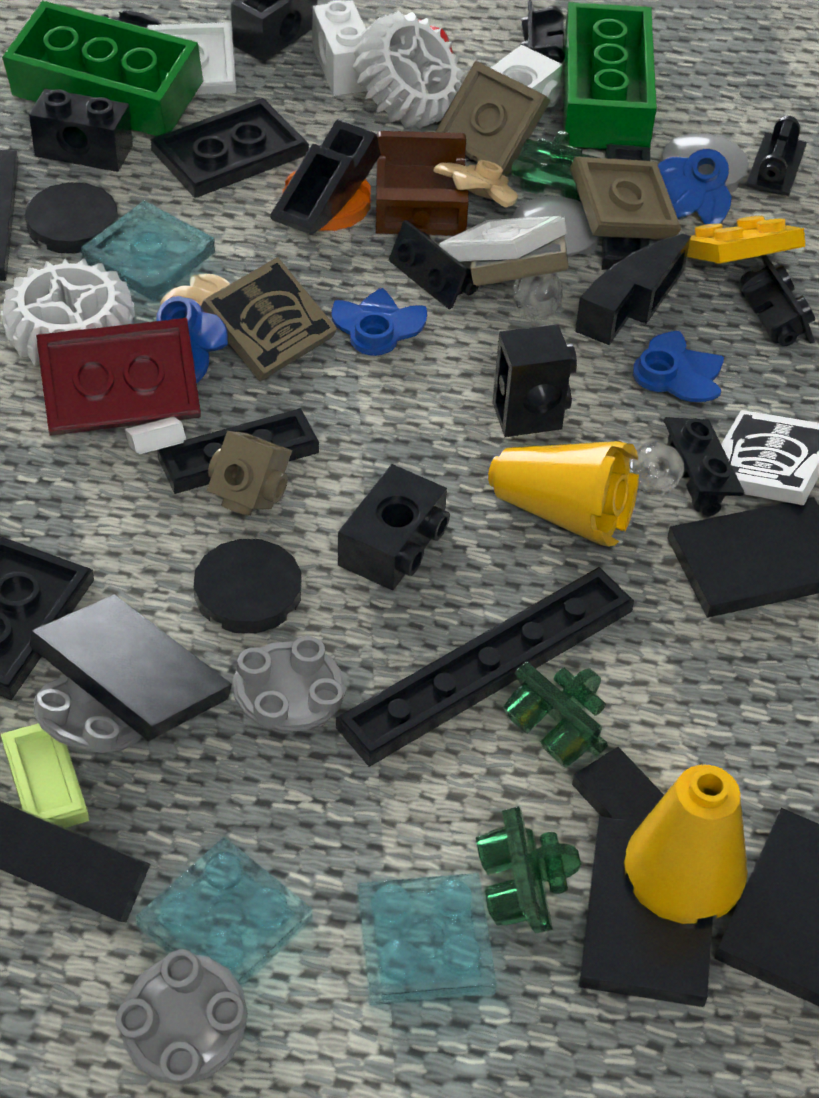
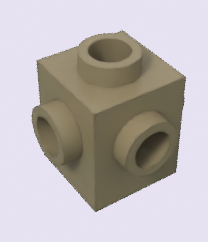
M227 431L222 447L214 453L210 461L208 475L211 479L207 491L223 497L221 506L240 514L250 516L253 509H272L274 503H277L282 498L286 490L288 475L285 473L292 450L248 433Z

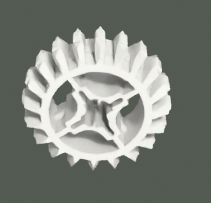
M397 11L389 16L379 17L361 34L359 43L353 51L357 59L352 68L361 74L356 84L366 87L368 92L365 99H373L376 102V113L386 111L390 123L400 120L404 128L415 125L420 129L443 119L462 85L460 79L464 72L456 66L460 56L452 54L449 49L452 42H445L441 38V28L437 30L431 29L427 18L418 21L413 12L403 15Z
M65 258L63 263L58 265H52L46 261L44 268L41 270L28 268L27 277L14 278V287L5 290V299L2 304L3 310L1 311L6 338L9 340L10 346L15 347L19 357L29 356L34 366L40 364L36 338L38 334L134 324L133 318L135 317L134 302L131 301V292L128 289L127 282L119 279L117 271L107 272L103 263H98L92 267L88 266L85 258L77 264L69 263Z

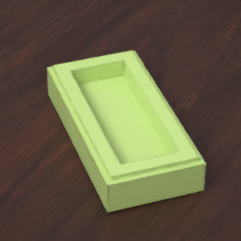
M39 723L2 733V743L22 809L65 828L89 821L87 807L67 745L55 740L41 728Z

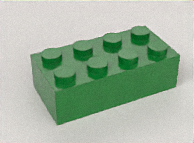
M45 0L41 1L2 56L13 96L37 102L44 89H51L129 103L131 129L153 136H160L174 129L203 83L198 42Z
M568 2L564 34L565 60L563 62V146L606 149L607 144L650 148L657 110L652 7Z

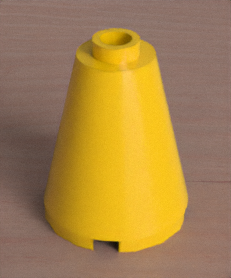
M621 441L510 447L504 449L500 456H496L492 460L488 481L490 486L494 487L497 498L598 545L615 546L619 542L612 537L615 529L626 531L635 507L639 474L630 473L629 459L638 460V453L633 444Z
M704 764L686 769L630 838L624 860L626 874L628 873L630 881L634 886L633 893L638 901L657 916L681 924L697 923L698 919L717 915V919L726 915L742 896L747 881L748 869L740 789L736 780L719 767Z

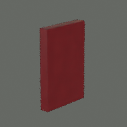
M187 318L36 335L49 436L142 425L173 416L178 420L201 418Z

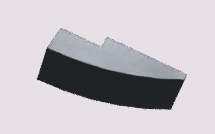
M336 119L321 146L314 143L311 145L271 212V220L310 235L324 227L355 194L381 155L377 134Z
M682 233L660 240L632 253L609 268L580 297L575 332L610 345L629 318L647 324L684 272L691 236Z

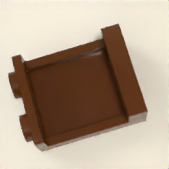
M379 131L377 139L381 155L376 164V234H398L403 220H407L421 232H426L428 235L455 236L466 231L469 206L468 190H458L453 178L433 171L434 167L440 163H455L465 166L466 135L464 133Z

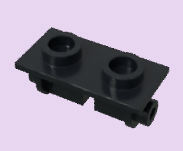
M528 0V17L521 18L524 37L521 45L562 64L565 60L563 12L555 6L534 10L532 0Z
M790 115L784 116L776 121L773 134L765 132L746 182L747 187L789 197L807 145L806 141L798 140L801 127L795 117Z
M403 220L388 261L447 309L453 308L458 295L465 293L470 296L474 294L479 286L473 285L471 268H467L431 240V237L426 232H421L410 222Z
M761 255L765 267L757 272L748 271L741 277L740 291L742 295L746 298L755 314L765 310L758 314V317L774 343H780L784 347L789 346L796 341L797 336L803 333L810 344L814 343L809 323L815 321V317L803 295L795 299L791 293L795 288L784 266L780 265L775 268L767 255Z
M665 417L663 421L669 432L666 449L668 454L673 457L682 478H690L686 487L692 498L694 510L701 512L706 517L714 516L721 510V502L725 496H743L745 492L710 420Z

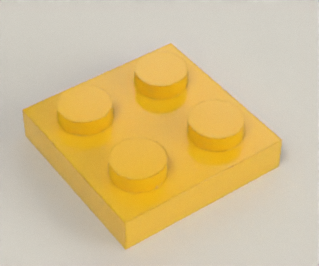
M764 216L737 219V227L723 228L722 224L701 225L695 227V235H690L687 257L721 264L806 247L804 228L787 226L785 219L765 220Z

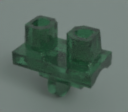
M559 130L553 142L541 138L538 141L526 139L519 157L512 164L511 175L520 177V186L523 191L538 194L544 192L547 185L561 188L560 196L581 202L570 167L575 157H598L583 154L582 149L568 146L569 132Z
M527 661L515 672L520 686L507 700L503 709L507 717L526 734L547 714L558 724L540 742L543 749L562 767L567 768L587 750L597 757L608 747V743L600 736L602 731L601 725L582 709L585 707L594 716H597L606 706V703L596 695L601 684V677L592 669H584L574 676L565 667L561 668L555 674L554 681L563 688V691L558 689Z
M520 806L503 810L505 826L476 837L478 855L487 875L513 869L514 879L485 887L489 914L497 926L528 921L534 933L553 930L544 882H548L550 892L553 894L566 892L568 890L566 878L577 873L581 867L579 851L572 845L559 843L558 835L555 832L543 833L540 836L541 847L537 848L535 834L532 829L525 827L523 812Z

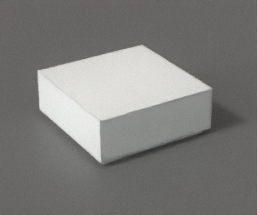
M174 416L125 429L129 447L138 454L184 443V440H186L183 424Z

